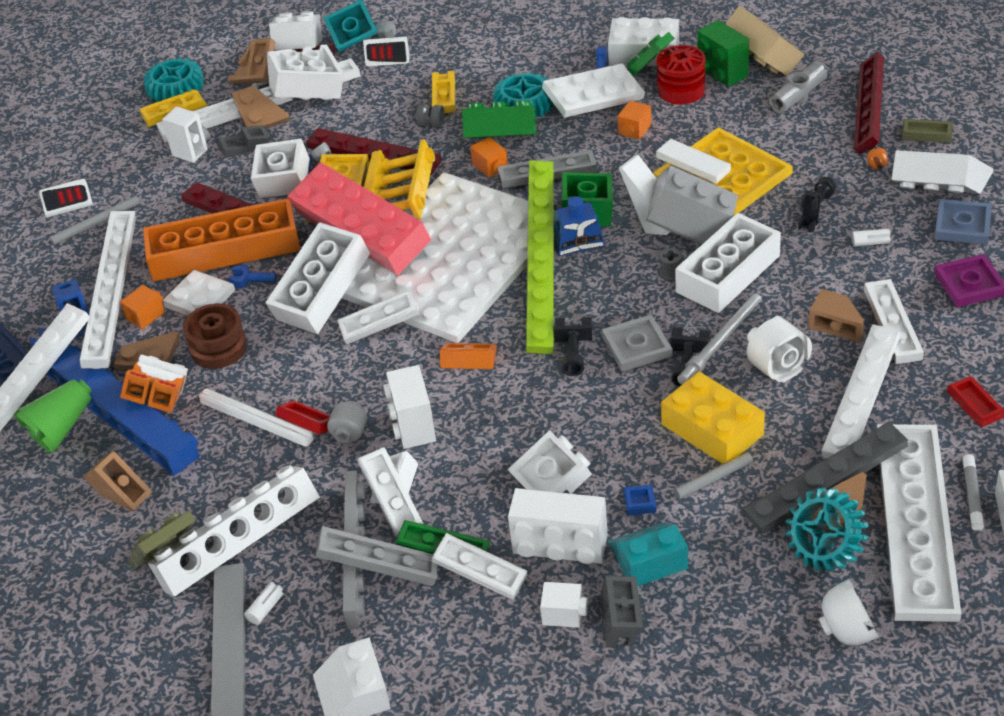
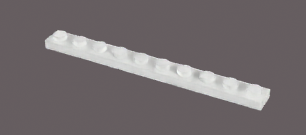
M110 211L89 313L90 318L87 323L80 356L81 368H109L136 221L135 211Z

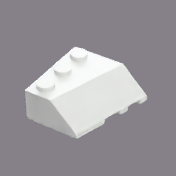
M327 44L320 45L318 50H312L311 47H303L302 52L292 49L267 52L269 87L274 97L280 99L293 97L303 100L311 98H321L323 100L340 99L344 73Z
M896 150L891 180L900 184L899 187L903 189H915V186H920L928 191L945 189L953 193L970 192L981 194L993 173V168L970 155Z

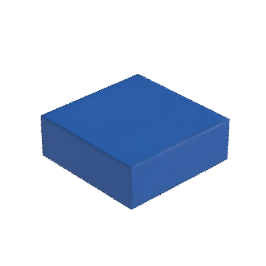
M652 484L623 488L627 516L657 513Z

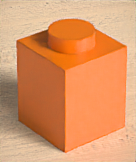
M629 101L617 116L618 134L640 140L652 124L651 106Z
M491 137L470 146L472 165L488 178L498 173V166L508 165L506 149Z
M145 285L140 286L120 301L125 319L141 330L165 313L162 304L163 298L156 290H151Z

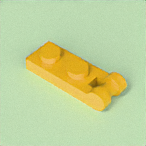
M448 71L446 74L432 72V107L434 105H443L444 114L456 112L455 71Z
M191 90L182 95L179 94L145 106L139 110L147 126L151 127L157 125L156 123L162 122V119L175 107L195 111L207 107V104L197 90Z

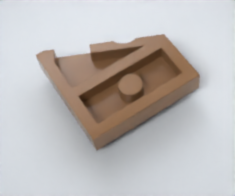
M272 38L252 40L247 47L246 53L238 61L240 67L234 76L229 75L227 81L230 84L268 82L267 52L274 51L275 41Z
M250 86L232 92V98L245 127L263 125L266 129L290 121L289 114L256 87Z
M172 332L123 345L114 362L115 370L126 372L132 370L141 355L157 357L161 361L171 363L181 339L179 332Z

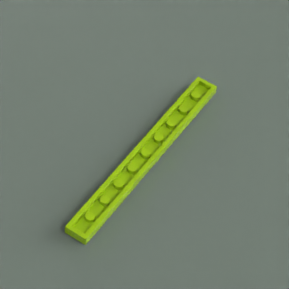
M529 160L526 353L553 354L554 162Z

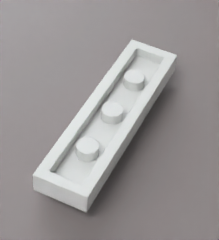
M891 279L865 283L864 292L878 325L900 330V338L892 356L895 364L923 360V349Z

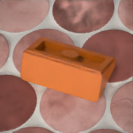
M445 343L440 349V367L450 369H493L497 345L488 343Z

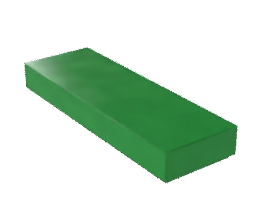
M404 520L395 545L434 554L443 537L448 533L488 552L490 541Z

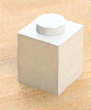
M544 582L540 605L542 625L580 628L581 616H587L588 598L582 597L581 584Z

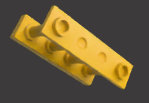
M425 139L420 140L418 153L389 160L384 157L381 150L372 152L364 188L384 200L408 195L407 200L391 204L401 210L411 209L415 218L420 220L423 208L426 206L425 198L432 164L435 161L433 149L429 148ZM415 164L413 169L389 174L391 169ZM412 179L411 184L386 189L388 184Z

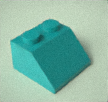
M363 0L354 2L323 17L339 52L378 34Z
M663 522L608 541L624 575L636 577L638 586L688 569V546L676 524Z

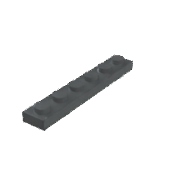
M888 421L744 508V514L758 531L764 534L793 517L794 515L789 509L791 507L799 508L796 499L799 497L806 499V492L814 491L816 493L818 488H826L828 490L861 472L869 471L908 447V439Z

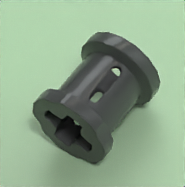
M666 248L659 253V261L662 263L659 275L660 278L667 282L676 281L675 269L682 261V253L676 248Z

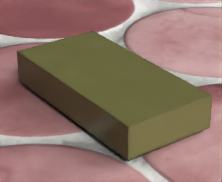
M903 119L901 140L951 143L953 122Z

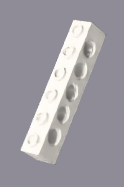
M291 465L281 468L276 472L277 477L269 482L263 481L252 488L253 493L245 498L239 497L228 504L229 509L221 514L215 513L204 520L205 525L196 531L192 529L185 532L179 537L180 541L172 547L166 546L158 550L153 555L155 558L149 561L148 565L164 592L172 596L178 595L320 498L304 468ZM281 488H283L285 491V497L281 502H279L278 492ZM260 504L262 508L261 514L255 518L254 508ZM236 520L238 528L234 534H231L229 530L230 524ZM212 536L214 544L207 551L205 549V541L208 537ZM188 553L189 562L182 568L180 566V558L183 554Z

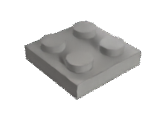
M652 314L602 329V338L621 372L673 357L672 347Z

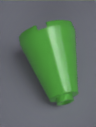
M72 379L18 409L13 416L22 428L25 427L30 436L43 449L52 454L57 450L92 400L89 395L92 390L83 380L77 382Z

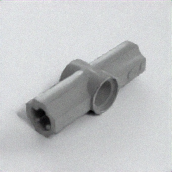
M816 61L802 72L790 74L788 76V83L769 97V105L772 106L773 110L781 114L795 103L807 101L809 92L827 78V70L823 64Z

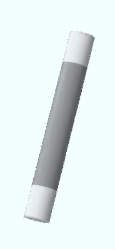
M965 455L962 460L971 527L973 530H983L984 522L975 458L973 455Z

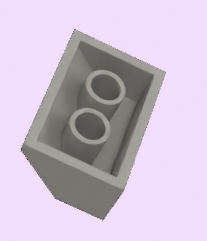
M670 165L657 177L646 221L702 245L733 217L738 195Z

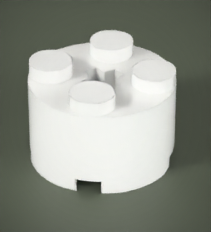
M775 316L773 319L764 322L761 326L751 329L747 336L749 341L747 347L749 362L769 378L778 382H785L798 375L803 369L800 366L803 360H809L811 355L812 343L810 338L780 316Z

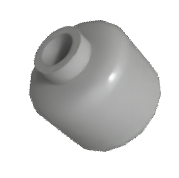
M346 401L338 403L330 415L327 429L341 443L357 441L362 436L366 426L367 414L357 402Z

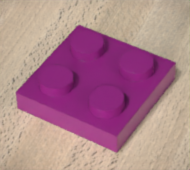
M985 254L935 265L934 275L956 308L1004 296V281Z

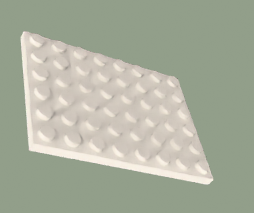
M443 172L427 188L426 206L423 208L422 218L420 219L431 241L398 276L370 258H367L342 298L367 308L410 290L420 315L403 322L459 343L527 266L528 201ZM411 209L405 211L415 217Z

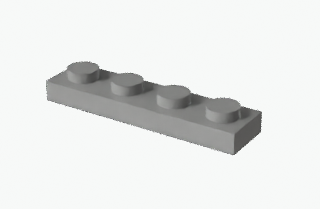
M592 150L533 160L554 162V180L562 178V172H597V164ZM529 161L498 166V175L502 189L528 184Z
M322 526L320 529L315 557L433 586L437 579L438 564L432 562L433 554Z

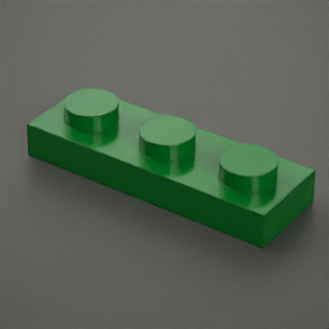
M670 32L666 33L663 37H660L658 34L648 43L650 47L648 45L637 54L638 56L627 63L629 67L627 70L634 77L675 38Z

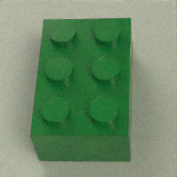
M515 101V106H507L505 102H493L491 107L484 108L482 103L468 104L467 109H462L463 138L537 135L536 106L531 105L530 101Z

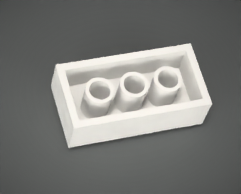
M737 213L675 269L676 293L720 313L780 256L781 232Z
M319 222L266 301V305L276 320L318 334L370 255L361 235Z

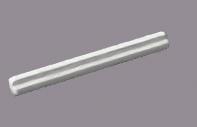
M204 389L199 394L202 404L307 447L314 440L312 431L220 393Z

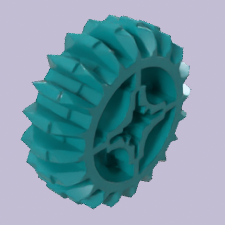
M181 57L156 63V66L149 67V71L145 72V77L143 78L146 94H148V97L153 102H159L179 94L182 95L191 90L199 92L203 90L202 86L204 85V77L200 66L195 61H190L189 58L183 60Z
M522 72V74L517 75L514 73L511 77L506 76L505 80H499V84L495 85L493 102H505L507 106H515V101H530L531 105L536 106L538 117H542L543 113H549V109L553 108V102L542 88L543 82L548 79L547 77H541V74L533 75L532 72L529 74Z
M818 488L816 493L814 491L806 492V499L801 497L796 499L799 508L791 507L789 509L794 517L793 519L785 520L788 525L792 526L791 530L786 531L784 534L793 537V540L787 546L793 549L797 548L794 557L797 559L804 558L803 564L806 567L813 565L816 571H823L825 568L828 572H834L836 566L839 569L846 568V560L849 562L857 560L854 551L860 553L864 551L863 547L859 545V541H866L868 537L861 534V529H866L869 525L865 522H860V519L866 513L863 510H856L859 502L857 500L849 501L850 495L848 493L841 492L839 494L838 489L830 488L828 491L826 488ZM823 506V510H819L818 517L813 521H809L813 513ZM840 513L843 516L845 528L840 524ZM817 526H829V529L835 530L836 533H824V530L818 529ZM808 532L812 534L813 546L809 540ZM844 538L841 545L829 554L837 539Z

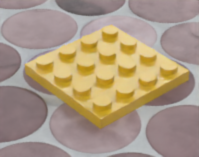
M719 127L691 146L696 150L731 164V171L717 184L711 181L708 182L738 195L733 216L740 213L793 174L792 165ZM666 163L665 165L657 169L655 172H653V174L657 178L670 165L680 170L683 169L674 166L670 163ZM683 170V171H685V172H687V173H689V174H692V175H694V176H696V177H699V176H697V175H695V174H693V173H690V172H688V171H686V170Z

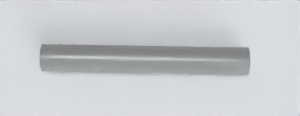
M746 452L675 488L674 494L680 500L753 463V458L749 452Z

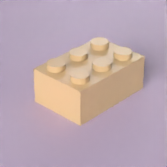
M740 5L726 23L727 26L749 38V55L755 53L753 55L754 59L763 66L768 63L766 67L777 75L781 72L788 76L804 56V53Z

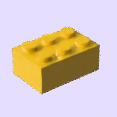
M700 371L661 401L662 425L721 464H725L740 456L764 435L765 412Z

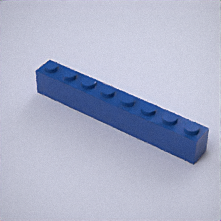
M69 344L46 373L59 386L72 379L77 382L83 380L92 390L89 394L92 400L87 408L172 476H175L200 457L196 447L198 446V441L194 435L180 429L175 420H169L163 415L161 410L147 406V401L142 405L120 398L124 381L119 382L108 369L81 368L80 356L82 350L78 346Z

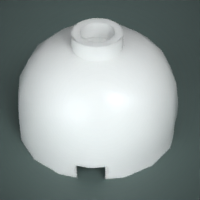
M850 579L836 585L827 592L821 605L824 616L819 618L827 636L834 634L839 642L846 645H860L879 637L875 629L868 630L866 625L874 626Z

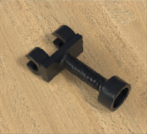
M821 177L815 184V192L806 190L805 194L801 196L800 206L803 209V214L799 218V230H801L803 225H809L808 232L815 230V225L819 222L821 202L823 199L830 198L836 190V183L832 178Z
M582 317V325L566 326L565 318H555V341H568V354L562 360V370L568 376H578L584 371V359L579 355V341H592V317Z
M673 327L671 335L672 351L683 352L681 363L674 368L672 374V382L676 386H681L677 377L683 372L686 363L693 357V353H700L710 342L711 330L700 329L699 337L683 335L684 327Z

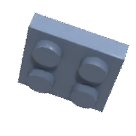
M939 199L934 240L988 245L992 204Z

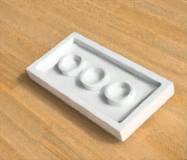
M623 63L546 80L542 86L564 118L625 104L629 101H638L643 99L645 91Z

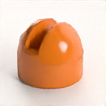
M875 148L869 151L866 156L870 167L876 170H880L879 166L885 167L888 163L886 151L882 148Z

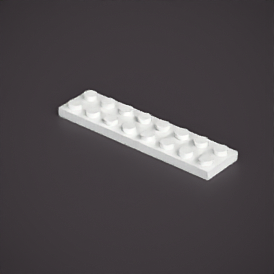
M894 425L908 439V447L880 463L894 621L960 622L961 607L937 425Z

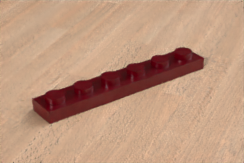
M876 52L860 64L854 150L859 154L873 149L879 143L884 57L879 52Z
M317 128L306 141L307 147L310 149H315L326 142L333 154H368L369 162L372 152L381 150L384 157L389 160L418 153L417 149ZM434 153L435 161L432 164L430 175L434 173L442 162L440 154ZM415 164L400 167V169H413Z

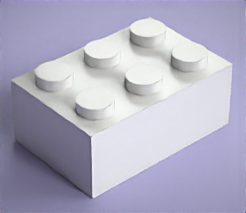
M647 17L640 19L612 18L608 40L609 66L622 63L624 66H627V63L638 56L637 54L647 45L650 47L648 43L658 34L660 37H663L666 33L670 32L675 38L666 48L679 45V19H650ZM657 56L647 66H657Z
M515 488L508 514L513 554H519L523 557H547L552 560H574L584 564H602L608 536L605 497Z

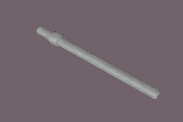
M754 293L697 356L691 357L686 363L683 372L677 377L681 385L705 368V363L761 302L759 294Z

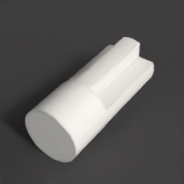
M890 229L852 231L853 247L890 243Z
M269 582L244 613L245 618L249 622L259 625L283 595V588L280 585L276 586L274 582Z

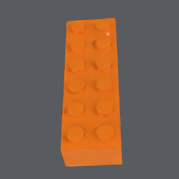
M289 198L143 228L146 261L153 282L188 275L193 270L202 272L299 252L301 250Z

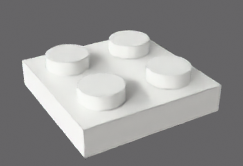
M193 270L163 299V304L168 309L188 316L195 309L215 303L223 304L235 291L234 284Z

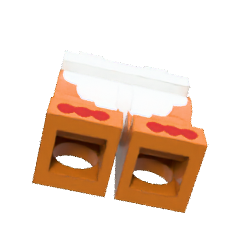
M141 355L133 369L128 370L125 374L120 398L142 405L149 398L147 406L171 413L183 391L188 369L180 364L161 361L157 357ZM131 392H138L142 395H135ZM157 400H164V401H167L168 403H162V402H159V401H157Z

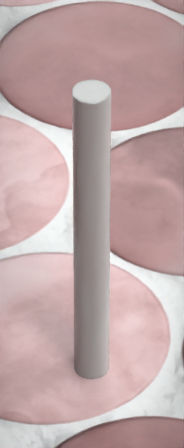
M134 196L49 238L52 244L56 245L108 220L110 211H127L139 205L140 201L137 196Z

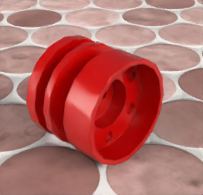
M690 45L670 46L658 54L656 62L658 74L657 92L659 97L665 102L679 105L693 103L701 99L706 89V57L704 53Z

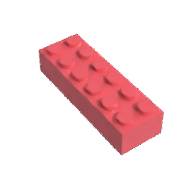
M321 162L287 196L297 213L315 225H318L320 222L361 235L370 252L368 258L397 276L431 241L427 230L420 220Z

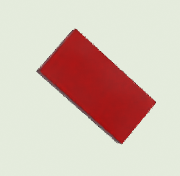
M972 376L947 386V393L981 428L1004 418V409Z
M294 400L276 408L275 416L319 435L328 431L327 423L330 415Z

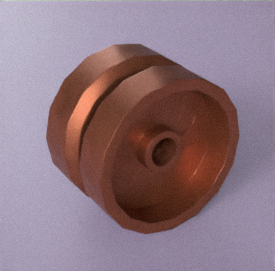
M215 303L202 306L190 313L183 323V333L188 343L190 356L194 363L202 368L218 369L232 365L243 357L247 349V340L243 331L241 317L237 310L229 305Z

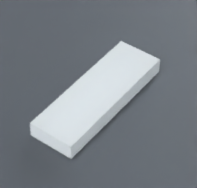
M673 139L667 141L656 151L658 159L715 184L731 171V164Z
M408 290L337 321L345 343L349 344L420 314L412 293Z
M385 447L358 458V464L395 537H398L404 520L423 524Z
M448 533L445 534L432 556L433 563L513 600L527 576V570Z

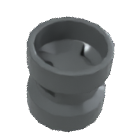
M419 104L416 111L417 126L426 127L427 125H432L433 128H442L445 116L443 105L429 107L427 104Z

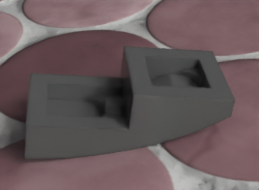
M263 125L241 127V135L218 138V146L224 157L228 158L254 150L256 145L268 143L270 136Z

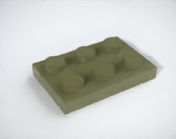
M190 511L183 515L179 512L174 513L163 522L164 524L159 528V531L155 532L152 528L138 538L139 541L134 544L135 547L131 550L132 555L127 562L135 571L153 559V555L158 550L166 546L171 547L180 541L179 537L189 531L196 519Z

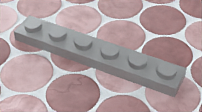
M357 470L345 471L344 532L365 537L364 526H360V522L365 521L364 504H360V499H365L364 481L359 482ZM344 564L343 615L347 630L360 628V616H365L364 598H360V592L365 591L364 574L360 573V568Z

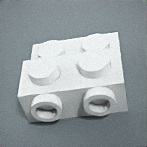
M550 430L508 469L525 489L563 493L567 490L570 494L592 475L587 468L590 462L579 451L576 454L570 451L573 446L563 435L557 438Z

